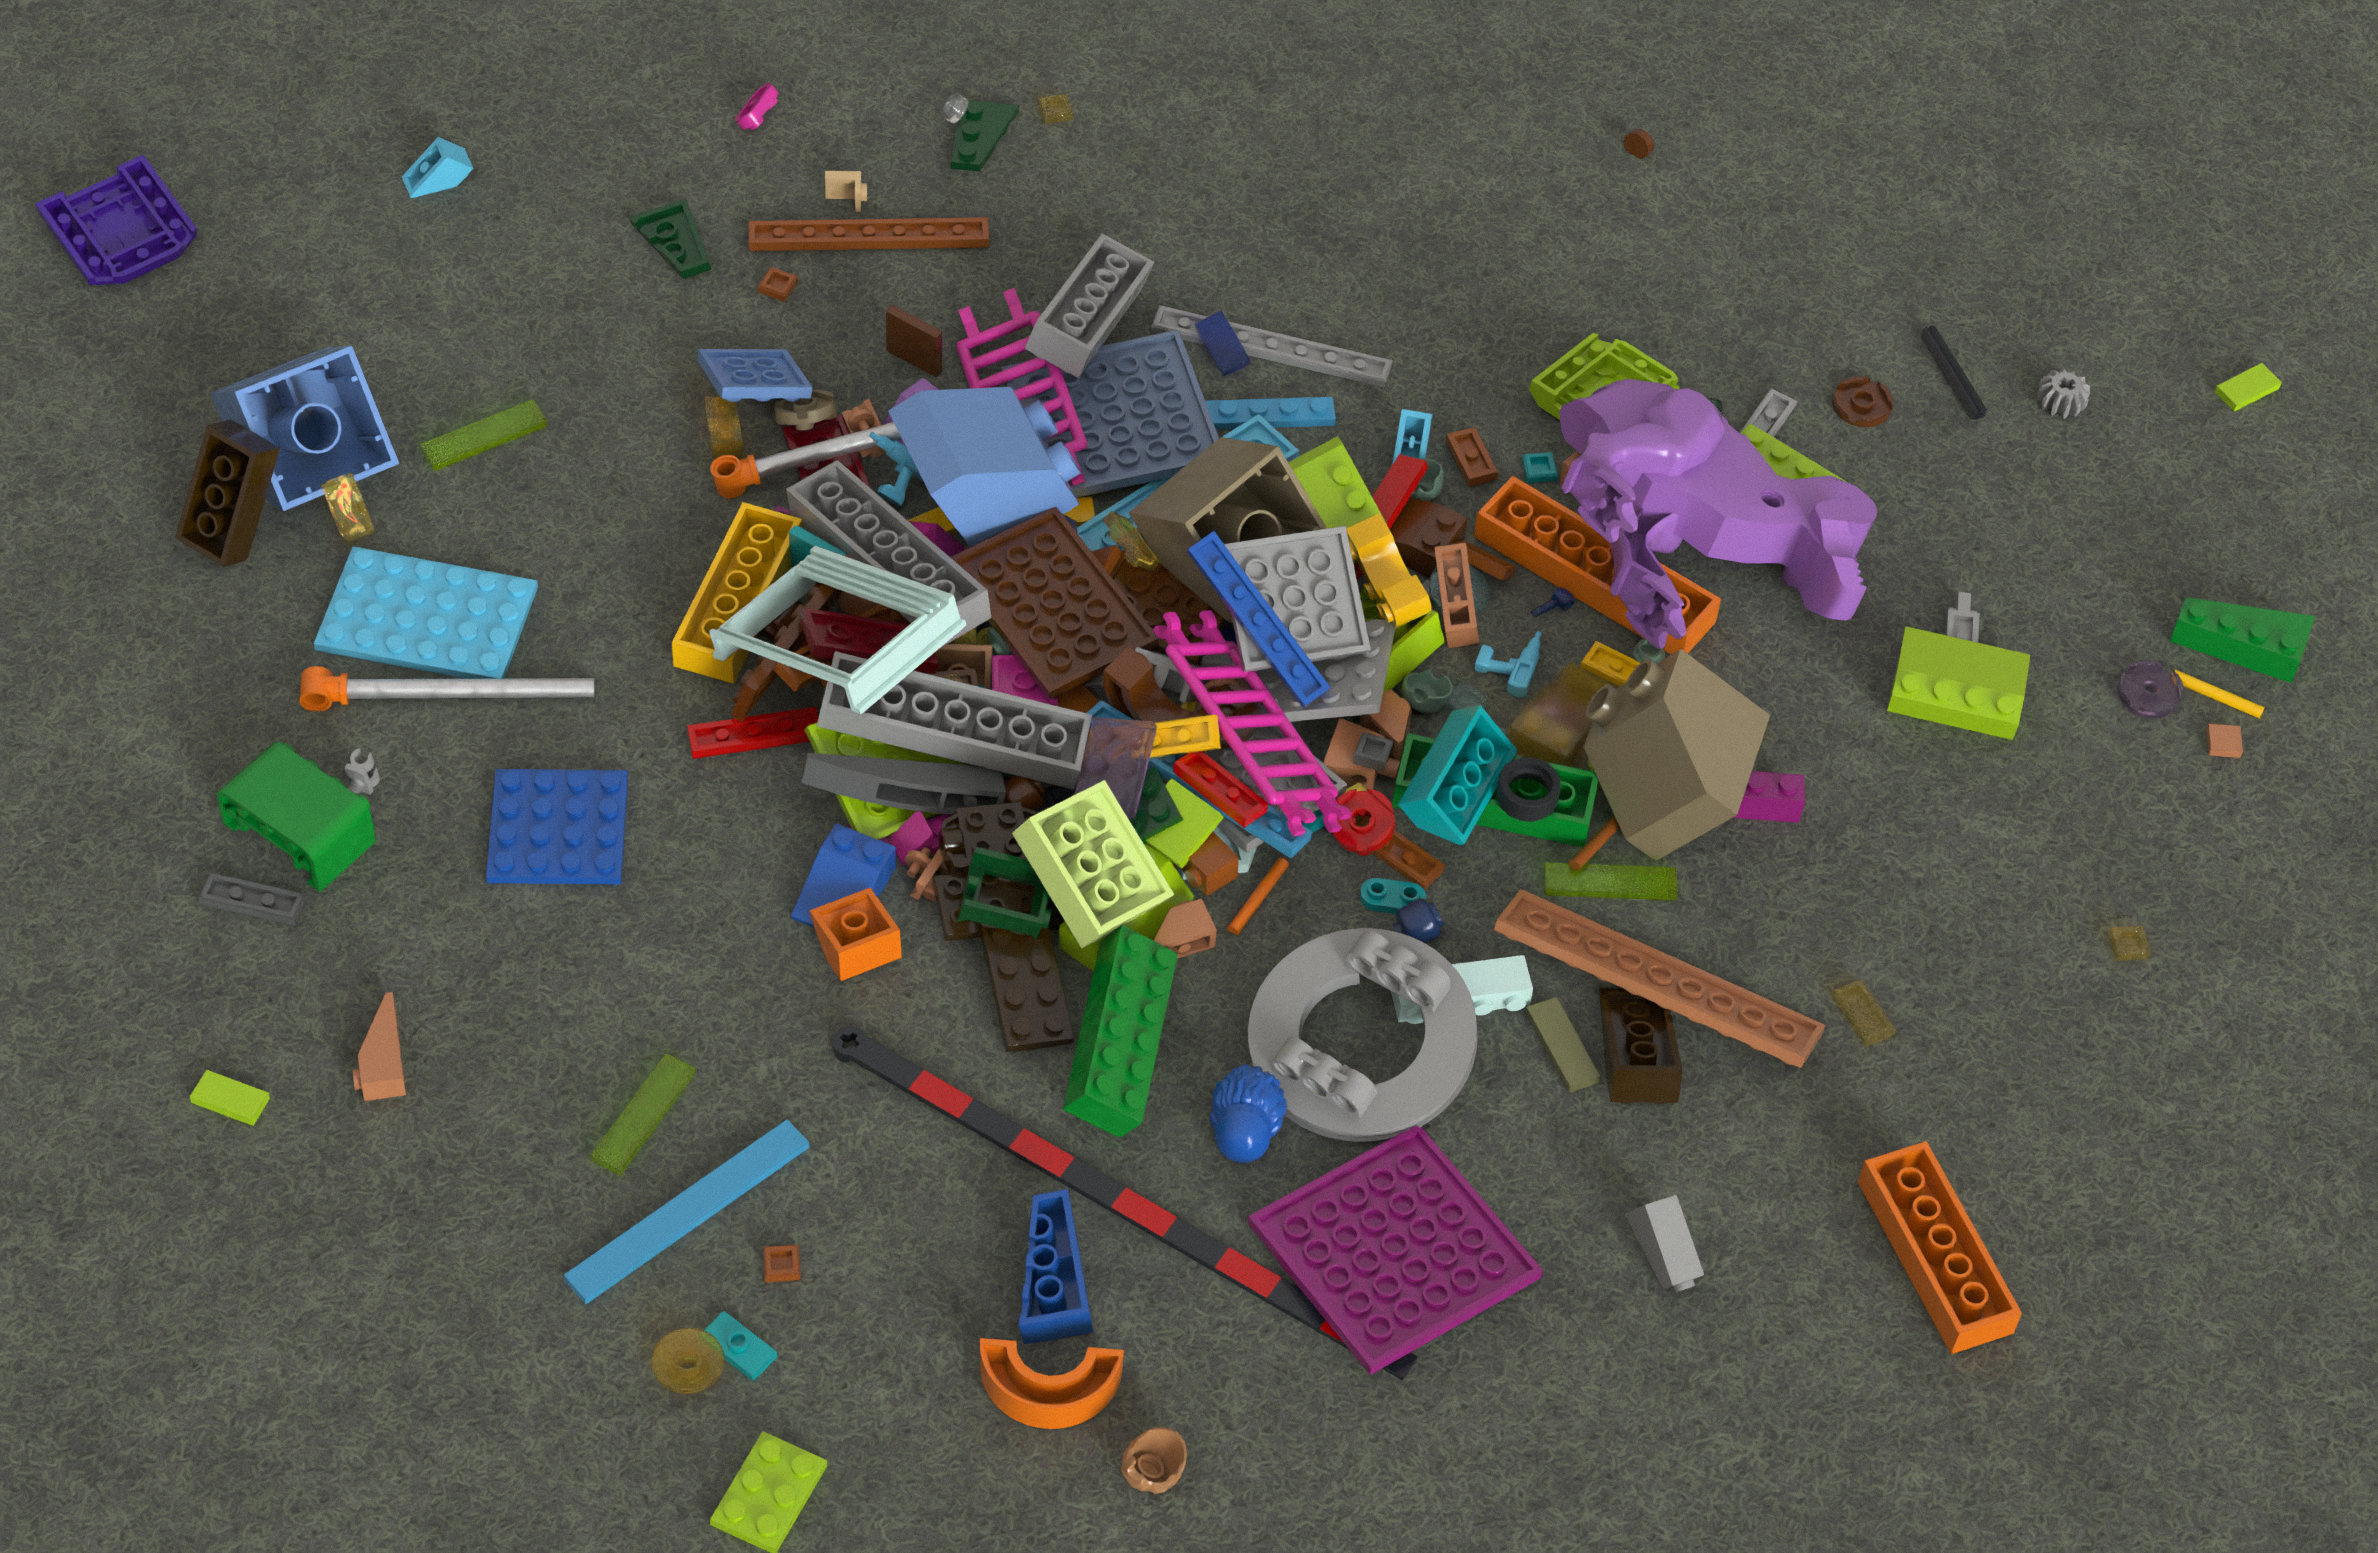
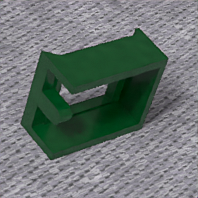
M976 847L969 865L957 922L970 920L1034 936L1033 939H1037L1040 929H1047L1052 909L1046 908L1047 900L1052 899L1027 859ZM984 874L1035 886L1030 915L978 902Z

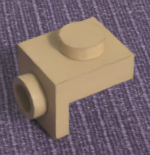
M825 171L826 199H855V212H861V201H867V183H861V171Z

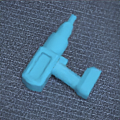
M871 432L869 436L876 440V444L886 451L888 457L898 463L895 471L899 473L895 486L890 484L881 485L876 494L895 506H902L912 475L920 481H924L904 444Z
M1537 631L1535 637L1522 650L1518 659L1510 658L1509 662L1493 660L1494 651L1492 647L1483 644L1475 663V671L1510 675L1507 692L1514 697H1526L1540 657L1539 649L1542 633Z

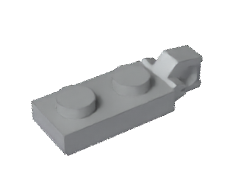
M1958 592L1955 608L1949 607L1946 615L1945 635L1978 643L1980 613L1970 610L1971 593Z

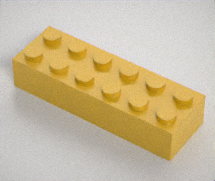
M742 502L672 641L673 667L734 684L750 651L739 648L724 661L715 659L712 654L715 648L709 631L711 629H719L722 624L790 570L789 531L795 525L802 528L801 518Z

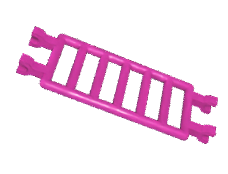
M1015 288L1003 292L1013 319L985 331H979L977 321L973 316L970 306L958 310L968 337L958 341L956 349L970 389L994 388L1047 367L1050 374L1049 377L1016 389L1014 392L1022 401L1055 388L1057 398L1042 404L1049 414L1062 409L1065 419L1055 423L1059 432L1050 438L1070 430L1073 441L1064 445L1081 471L1075 453L1087 447V440L1061 369L1044 359L1036 357L980 380L977 370L1027 351L1025 346L1029 337L974 359L970 352V349L1032 325L1034 328L1041 314L1038 311L1025 314ZM1082 471L1071 479L1074 486L1085 482Z
M1211 610L1202 611L1199 616L1203 621V626L1202 624H1192L1189 628L1193 635L1204 640V642L1190 643L1181 631V623L1175 612H1166L1163 618L1167 623V627L1165 625L1155 626L1153 629L1154 633L1158 638L1165 639L1169 644L1166 647V654L1207 714L1218 716L1220 733L1267 802L1280 806L1288 818L1287 824L1293 836H1302L1306 832L1301 824V820L1304 823L1315 821L1316 816L1307 808L1304 809L1299 803L1314 801L1323 813L1324 824L1329 833L1339 832L1342 827L1337 821V816L1340 820L1349 819L1352 813L1346 806L1338 804L1335 799L1338 795L1336 787L1255 671L1243 672L1238 646L1235 642L1226 641L1217 629V620ZM1228 654L1235 665L1192 668L1184 656ZM1245 678L1252 690L1208 692L1201 680ZM1261 702L1269 714L1225 717L1218 705ZM1278 726L1285 738L1242 741L1234 729ZM1295 751L1303 763L1259 766L1251 754ZM1312 775L1319 787L1276 791L1268 779Z

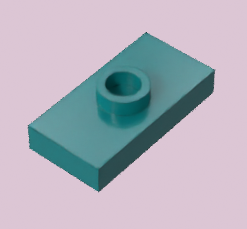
M725 1311L700 1334V1341L752 1381L777 1358V1351Z

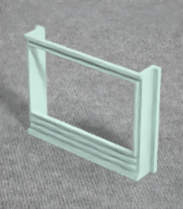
M814 546L810 549L811 554L803 561H800L798 565L794 566L722 624L719 629H711L709 633L715 651L712 653L715 659L724 661L739 648L748 650L844 687L851 710L862 714L966 626V621L960 618L953 594ZM817 582L917 618L851 674L753 637L809 592Z

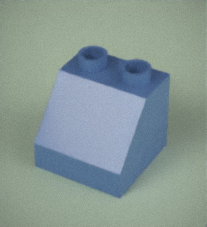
M1011 387L927 390L917 392L888 410L930 495L970 547L1054 507H1057L1063 515L1079 505L1068 481L1079 475L1081 471L1062 441L1049 448L1046 439L1059 431L1040 400L1025 408Z

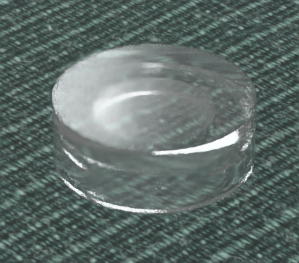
M960 93L953 94L946 101L942 109V117L952 124L956 123L965 113L968 107V99Z

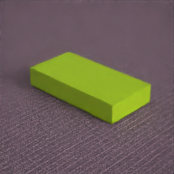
M2260 363L2217 385L2215 393L2235 412L2278 390L2282 382L2263 363Z
M209 1070L205 1071L190 1095L191 1103L254 1126L270 1099L269 1093Z

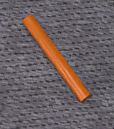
M1281 857L1276 860L1227 927L1229 932L1237 936L1288 868L1289 863L1287 860Z

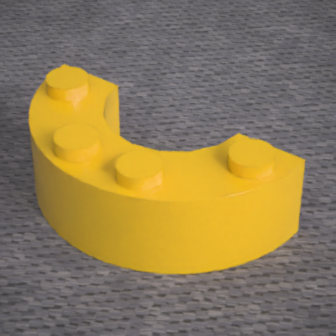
M1380 513L1346 528L1352 560L1357 559L1367 583L1363 584L1369 600L1371 602L1376 600L1378 603L1375 605L1380 619H1386L1388 623L1392 621L1394 628H1397L1431 612V603L1426 590L1417 575L1411 576L1396 547L1392 533Z

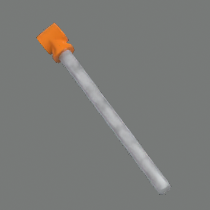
M894 422L756 460L753 454L741 460L733 455H722L712 462L710 471L718 494L724 498L731 499L742 495L747 485L754 483L755 485L762 484L761 477L878 446L876 440L869 436L871 432L878 436L888 437L892 441L902 438Z
M314 666L305 669L301 674L299 703L304 709L309 711H325L331 707L332 702H341V705H349V699L594 697L595 685L594 678L349 679L348 673L334 676L329 669Z

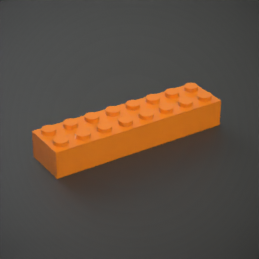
M1512 476L1477 513L1474 537L1644 638L1632 627L1625 616L1629 610L1620 596L1616 595L1613 597L1610 589L1614 577V559L1610 543L1588 525L1580 515ZM1660 563L1684 603L1682 615L1686 628L1685 636L1680 639H1676L1668 634L1663 649L1669 654H1673L1680 649L1688 654L1716 623L1721 598Z

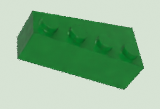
M2186 597L2170 642L2292 683L2315 616Z

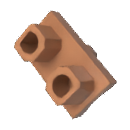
M869 399L852 410L842 412L850 433L882 425ZM879 446L859 451L862 457L870 455L872 458L886 453Z
M923 847L921 851L910 850L905 856V863L909 867L906 873L911 878H915L917 873L921 874L910 897L919 900L921 896H924L936 902L932 883L937 871L943 875H949L940 849H938L932 860L929 859L931 851L926 847Z

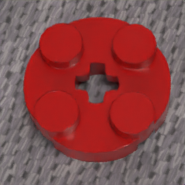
M1357 789L1350 790L1336 800L1339 805L1346 806L1352 813V816L1349 819L1340 820L1337 816V821L1342 828L1339 832H1333L1332 835L1342 848L1355 852L1360 856L1369 855L1372 851L1382 848L1391 839L1396 829L1391 802L1385 795L1373 789L1358 792ZM1367 815L1370 816L1367 826H1356L1357 821L1355 818L1357 816L1362 818Z

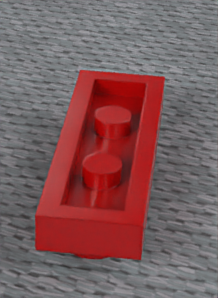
M1203 751L1188 753L1174 762L1173 772L1243 828L1267 813L1269 804L1267 801Z

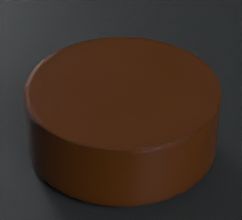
M1634 129L1624 139L1626 151L1639 159H1644L1654 149L1651 136L1642 129Z

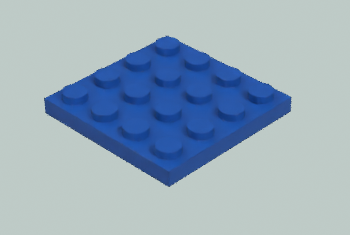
M496 769L486 872L487 883L621 884L628 770Z

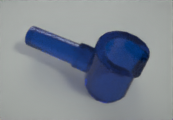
M1558 588L1549 601L1532 610L1531 614L1535 618L1556 606L1566 611L1574 605L1572 600L1574 595L1565 588Z

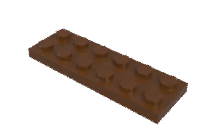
M846 553L845 557L854 559L853 557H851L849 554ZM817 582L808 594L807 598L809 600L806 604L800 603L790 618L792 622L789 626L783 625L773 640L775 642L774 645L791 652L797 651L806 640L800 621L803 608L829 611L840 597L842 590ZM759 656L756 661L758 665L754 671L749 669L739 683L741 687L732 699L736 705L731 716L743 722L777 678L778 674L773 670L777 661Z

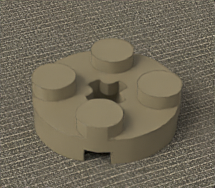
M812 390L811 398H800L799 401L795 402L779 398L775 402L774 413L776 423L779 425H796L797 430H809L814 427L815 422L837 417L834 396L828 391Z

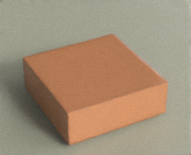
M2208 724L2206 729L2208 755L2241 758L2243 753L2241 727Z

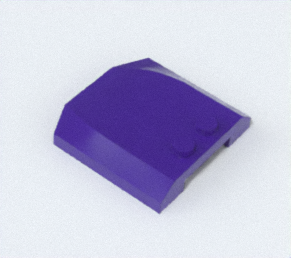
M144 155L116 166V175L66 197L64 192L61 191L35 203L36 211L89 285L121 284L135 279L179 258L197 236V228Z

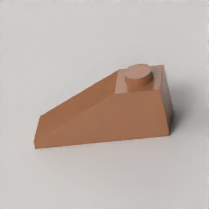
M1466 543L1434 547L1448 648L1480 644Z
M393 992L385 993L358 1053L359 1069H353L355 1090L362 1089L364 1101L406 1095Z

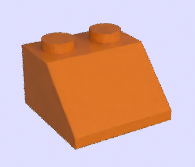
M871 888L809 910L825 958L840 981L902 958L900 929Z

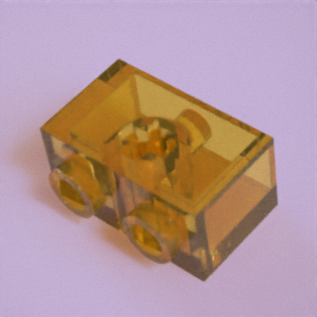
M720 395L704 397L705 422L712 462L722 455H733L739 460L744 459L743 439L736 402L727 401L721 398Z

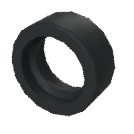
M1529 757L1515 759L1505 765L1499 775L1496 799L1500 808L1510 817L1528 822L1542 820L1552 814L1558 804L1561 780L1557 771L1545 761ZM1532 779L1541 783L1547 789L1548 794L1542 799L1525 800L1516 796L1510 790L1509 785L1515 780Z

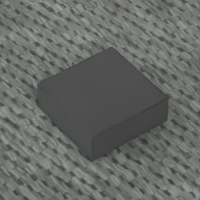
M1362 732L1353 756V764L1384 772L1394 741Z

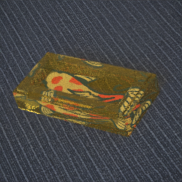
M351 472L320 484L344 543L347 544L375 532Z
M1862 979L1833 990L1832 998L1866 1047L1895 1035L1896 1029Z

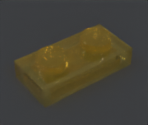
M1111 511L1103 519L1110 529L1108 532L1109 536L1115 543L1123 547L1125 550L1123 555L1132 566L1136 568L1141 566L1152 571L1160 563L1129 518Z

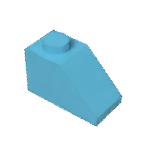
M437 137L404 173L402 179L409 196L415 198L457 187L474 168L465 148Z

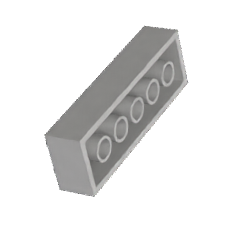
M1101 234L1036 321L1025 349L1038 358L1061 368L1064 372L1079 378L1143 289L1154 261Z

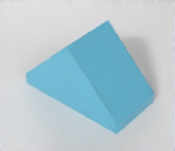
M1402 409L1393 463L1399 454L1417 459L1426 457L1432 414Z

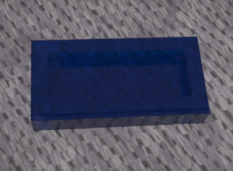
M1222 310L1195 324L1197 332L1223 376H1227L1250 364V358Z

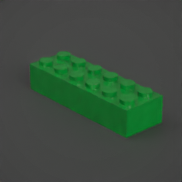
M1408 733L1395 783L1392 807L1401 809L1398 803L1436 739ZM1514 756V758L1512 759V761L1515 760V759L1523 758V757ZM1549 763L1557 771L1561 780L1558 804L1552 814L1534 822L1520 821L1510 817L1500 808L1496 799V788L1476 825L1583 847L1586 843L1599 780L1595 772ZM1532 779L1515 780L1509 785L1510 790L1516 796L1525 800L1542 799L1548 794L1547 789L1541 783Z
M1124 925L1119 926L1100 941L1062 1110L1117 1137H1123L1142 1124L1178 953Z

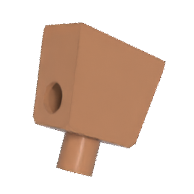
M1339 718L1323 764L1347 783V787L1360 782L1365 789H1373L1378 774L1396 779L1401 763L1399 759L1389 757L1384 772L1353 764V756L1362 732L1385 738V736L1346 719Z

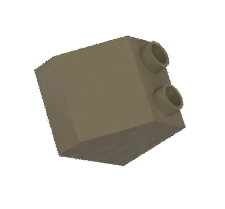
M1220 437L1129 512L1159 563L1230 623H1233L1231 611L1187 554V550L1213 531L1223 544L1327 529L1279 446Z
M1682 649L1657 664L1650 659L1642 661L1630 674L1625 684L1617 689L1610 684L1604 685L1594 694L1586 708L1585 714L1593 722L1584 744V749L1625 839L1650 858L1659 860L1735 817L1738 814L1770 718V714Z

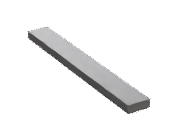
M1159 305L1151 327L1152 333L1160 334L1179 330L1182 340L1384 388L1393 360L1161 305Z

